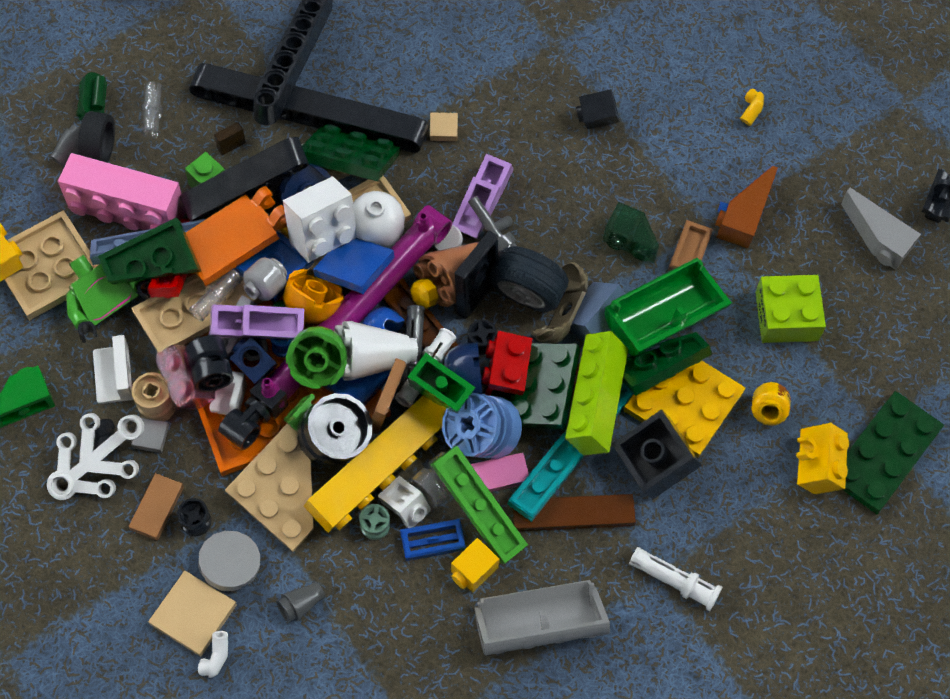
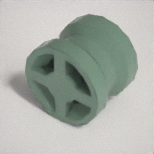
M371 504L361 511L359 516L360 529L366 538L380 540L389 533L390 515L385 507L379 504Z

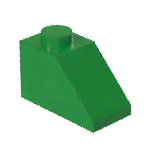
M427 353L423 355L408 375L409 386L432 402L456 413L459 412L475 390L473 385Z
M38 365L22 368L16 374L9 376L0 393V428L55 407L45 377Z

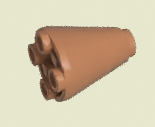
M479 242L427 253L419 258L418 263L413 265L414 274L418 279H429L436 286L438 299L435 305L439 304L449 307L456 303L454 273Z

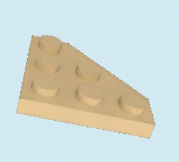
M287 423L225 489V492L287 548L294 552L314 530L313 516L303 507L312 496L311 460L301 450L297 439V431Z

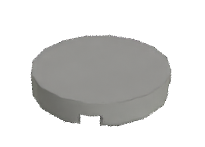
M222 531L213 534L203 543L199 551L198 568L210 586L221 591H236L254 581L260 568V552L256 543L249 536L238 531Z

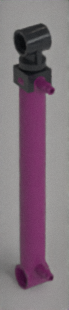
M425 206L416 216L413 225L390 248L394 250L395 258L366 292L361 294L351 290L344 297L337 311L317 326L334 331L335 325H342L344 321L361 323L366 315L376 307L413 265L419 261V258L434 244H439L444 240L452 227V221L432 206ZM286 359L268 378L263 376L250 390L251 397L244 403L246 407L244 412L238 408L233 409L220 423L218 431L241 450L249 448L259 436L261 427L258 423L266 424L271 418L275 420L288 407V399L302 386L291 376Z

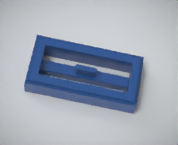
M460 519L400 530L406 561L454 553L466 549ZM456 528V533L408 541V537ZM458 540L457 543L410 551L411 548Z

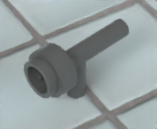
M478 196L468 201L487 232L490 230L498 235V255L504 248L517 246L515 243L517 240L511 231L504 235L501 232L513 224L510 216H505L494 222Z

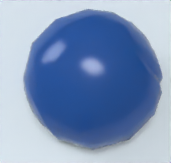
M382 306L369 312L361 324L398 332L404 324V318L393 309Z

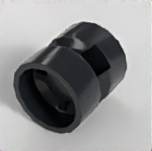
M204 336L193 340L186 346L185 352L189 366L192 368L191 374L196 390L200 392H214L229 386L233 382L234 376L230 363L226 360L228 355L222 338L218 336Z

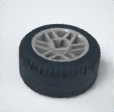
M518 246L502 249L489 274L492 286L500 294L539 312L555 310L569 283L565 271L554 261L538 252Z

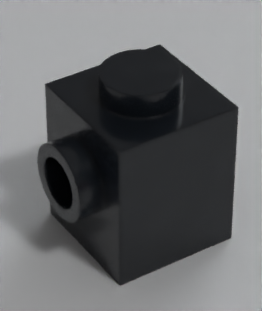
M611 89L579 97L581 105L576 106L579 122H584L587 129L620 122L615 96Z

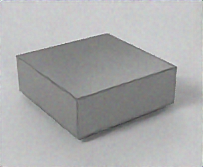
M141 418L144 422V431L140 437L132 440V448L162 453L169 429L168 422Z

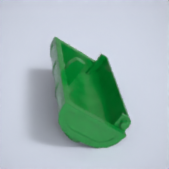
M695 258L613 300L610 305L605 307V319L609 329L628 348V353L632 356H637L690 326L696 325L709 316L728 308L732 302L705 269L702 260Z

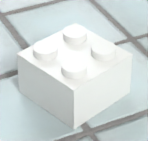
M333 176L283 200L289 241L308 263L357 238L352 194Z

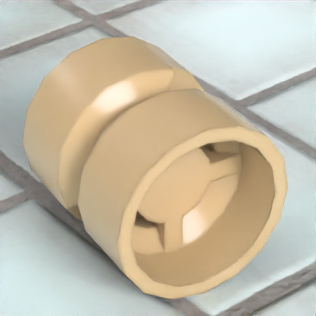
M150 372L139 376L135 380L131 391L141 417L163 422L170 419L176 409V399L167 378L160 373Z

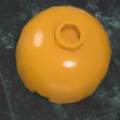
M306 269L295 270L289 274L283 295L284 305L288 308H303L305 325L320 324L331 317L340 307L344 299V295L341 296L342 288L334 283L307 275L308 270Z

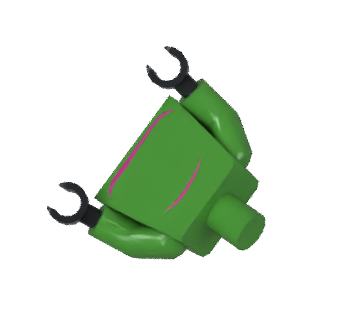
M84 255L69 264L79 279L69 285L70 290L66 294L67 315L78 330L80 340L83 343L86 342L84 336L86 332H92L96 338L98 335L95 325L139 296L136 292L140 294L143 301L149 299L145 292L148 290L150 280L111 284L106 278L102 265L100 264L93 269Z

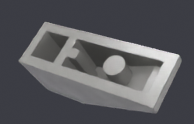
M852 188L847 190L841 203L845 212L870 252L877 257L881 264L896 270L914 248L921 234Z

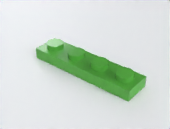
M458 446L452 447L430 464L492 552L500 558L501 564H505L528 545Z

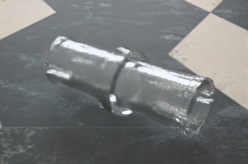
M150 81L145 83L144 103L141 105V113L143 114L141 134L147 137L149 132V138H157L160 134V116L163 114V107L161 105L162 84L157 83L155 88V82Z
M232 269L221 276L214 284H209L205 288L206 293L189 308L190 313L197 320L203 322L210 314L211 306L213 304L222 305L227 300L226 296L242 282L239 273Z

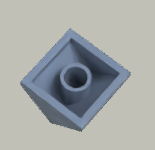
M593 282L588 287L587 294L581 302L572 322L570 332L585 341L587 334L611 331L605 319V307L610 305L613 300L626 294L619 284Z

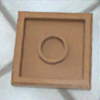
M398 358L395 359L371 419L372 433L375 434L379 433L406 367V362Z

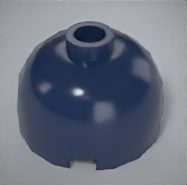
M465 343L450 349L445 355L444 366L475 387L473 393L482 394L478 343Z

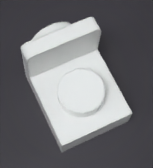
M400 476L378 495L381 503L397 514L407 528L414 527L431 511L423 493Z

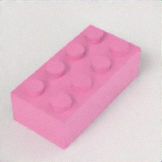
M70 154L58 180L67 206L73 213L80 216L85 214L92 215L105 223L117 222L130 230L153 229L174 218L183 219L186 212L180 198L182 193L179 182L81 155Z

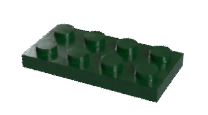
M894 391L847 452L846 465L848 474L843 491L878 515L941 431L944 424L897 391Z

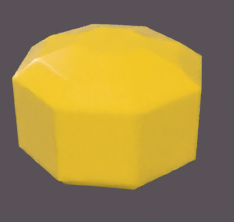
M420 279L412 284L410 291L412 299L417 305L425 308L435 305L438 299V292L436 286L429 279Z

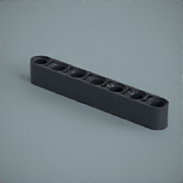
M301 0L254 92V119L257 123L268 126L278 121L332 11L333 0Z

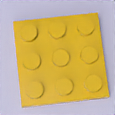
M700 361L636 396L633 394L623 411L638 421L644 422L662 409L672 419L696 457L699 458L746 388L704 361Z

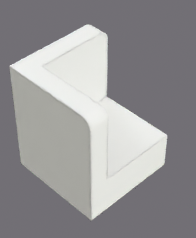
M232 371L234 376L233 382L221 390L214 391L209 407L211 412L227 415L233 409L238 408L241 410L247 388L244 373Z

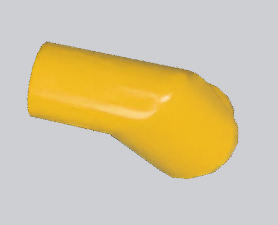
M750 89L745 95V101L750 104L740 117V120L748 126L753 124L764 105V94L761 91L757 92L755 89Z

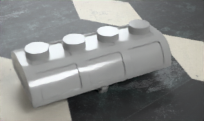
M590 580L480 598V602H477L478 607H474L478 634L484 655L501 654L512 650L530 649L535 646L610 634L608 616L597 588L594 587V583H591Z

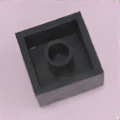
M662 409L612 443L643 493L652 500L702 466L672 419Z

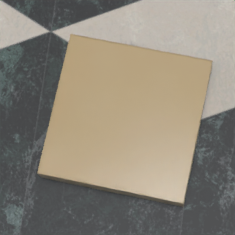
M184 571L148 623L201 657L212 642V634L221 629L237 604L226 595Z

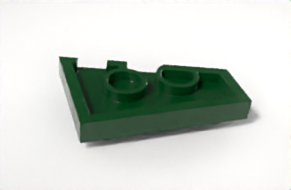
M174 218L98 256L106 278L111 284L201 272L192 247L178 218Z
M697 332L664 341L657 349L643 351L637 356L627 357L623 382L636 396L712 355L710 345Z

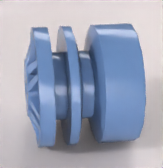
M472 393L458 413L446 408L442 418V432L450 448L458 446L464 456L499 459L510 454L517 446L521 437L522 421L518 410L510 401L501 397Z

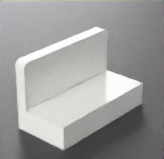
M124 335L112 336L113 347L95 349L93 351L98 404L133 400L129 346Z

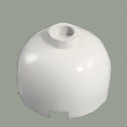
M371 191L355 199L353 207L356 237L386 248L394 245L402 236L405 223L401 204L396 198L386 192Z

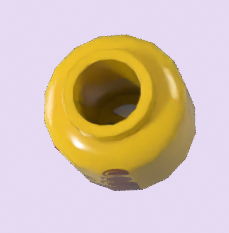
M768 382L757 387L753 393L751 410L758 422L763 425L774 426L781 424L789 416L791 397L784 386L779 383Z

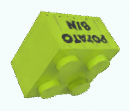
M762 276L755 291L762 343L819 341L826 328L819 276Z

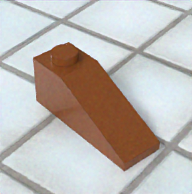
M772 166L733 198L726 211L720 210L715 226L720 227L716 238L749 248L778 167Z

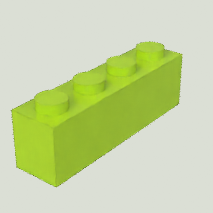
M612 331L587 334L585 336L565 437L583 455L610 452L628 348Z

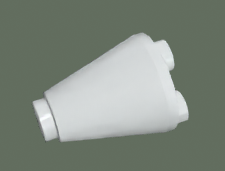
M344 321L342 325H335L334 332L341 336L345 347H347L348 361L342 376L344 381L356 380L391 370L396 358L405 361L406 365L417 360V341L415 338H409L408 335L353 321Z

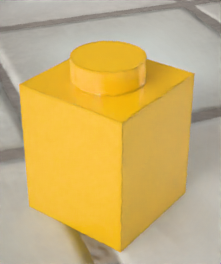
M476 538L451 563V572L453 573L451 577L460 588L465 589L467 587L473 593L499 568L500 558L482 541Z

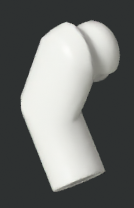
M216 631L212 634V655L210 660L205 658L200 660L198 665L199 675H208L209 678L218 675L228 657L227 632Z

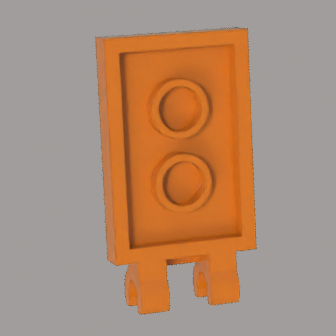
M267 186L258 189L251 200L245 194L186 232V236L201 269V272L195 273L205 286L279 239L277 231L287 227L285 211L282 205L273 209L269 216L264 211L275 204L274 199L271 197L273 194Z

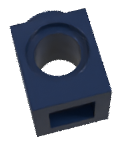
M252 337L247 341L244 338L241 339L231 349L234 354L230 359L254 384H257L263 376L266 377L278 365ZM255 351L259 353L260 362L257 366L247 367L244 364V357L248 352Z

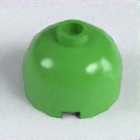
M322 326L309 327L300 331L291 341L286 354V364L288 362L293 379L301 385L312 389H320L321 386L336 384L343 376L348 361L347 347H345L341 336L332 329Z

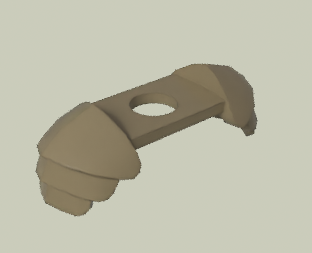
M575 262L567 263L561 267L565 271L569 283L550 325L541 326L539 329L531 332V335L541 343L558 344L566 337L581 302L587 294L588 275ZM572 304L571 310L562 316L564 309Z

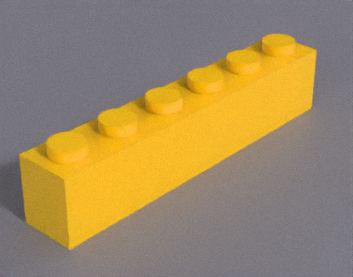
M423 395L360 454L353 458L311 496L303 507L328 533L334 527L340 531L353 519L349 514L356 507L363 510L374 499L371 495L372 492L378 487L382 490L387 488L396 479L393 473L401 467L405 471L417 460L414 454L421 447L427 451L438 440L435 434L442 429V418L446 408L432 402Z

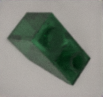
M618 202L605 227L602 242L607 243L614 250H624L631 253L640 261L654 263L658 254L659 244L645 213Z

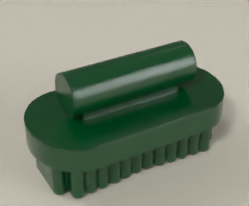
M89 72L79 82L80 97L76 116L79 117V120H83L85 114L89 111L104 113L106 78L98 73Z

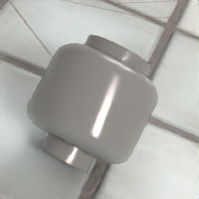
M260 258L244 272L243 280L245 285L243 288L250 298L269 301L285 288L287 271L283 264L275 258Z

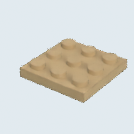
M63 210L7 240L8 243L13 240L21 250L23 255L19 259L24 268L4 280L30 321L66 301V294L70 290L69 285L79 279L69 265L71 262L84 255L93 269L99 266V264L92 265L90 250Z

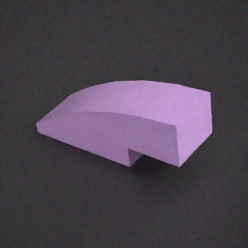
M485 155L476 177H473L452 224L461 233L476 239L479 237L484 226L468 201L478 196L491 216L513 172L512 164L491 155Z
M216 304L211 306L209 336L248 339L250 337L253 339H294L304 329L303 308Z

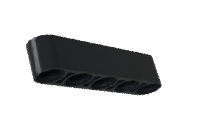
M290 137L182 193L180 198L190 222L207 219L246 194L249 198L255 195L256 191L261 187L267 186L269 188L307 168L309 162L299 138Z

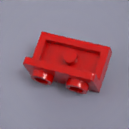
M498 331L494 341L489 340L485 357L490 358L489 367H484L481 384L486 385L485 395L491 396L493 390L523 395L533 338Z

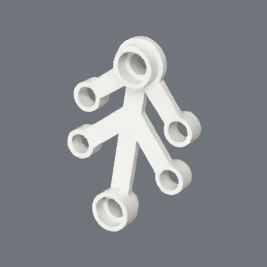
M94 413L83 415L80 419L82 436L79 463L70 470L71 450L77 445L76 436L70 432L59 435L56 441L59 448L57 471L53 472L47 480L49 494L58 500L69 499L76 492L97 494L101 498L112 496L116 491V485L112 480L103 479L96 483L78 479L87 472L121 475L125 479L135 477L139 472V466L134 460H126L122 463L101 460L126 439L133 440L140 437L144 431L143 420L137 415L123 417L118 423V431L93 451L95 430L100 426V418ZM87 417L93 418L95 422L93 428L86 426L85 420ZM130 421H134L137 424L135 432H131L128 429ZM65 436L71 439L70 447H65L62 443ZM126 464L133 466L134 471L132 475L125 473L124 466ZM60 479L67 481L68 487L66 490L59 487ZM103 483L110 486L109 494L102 492L101 485Z

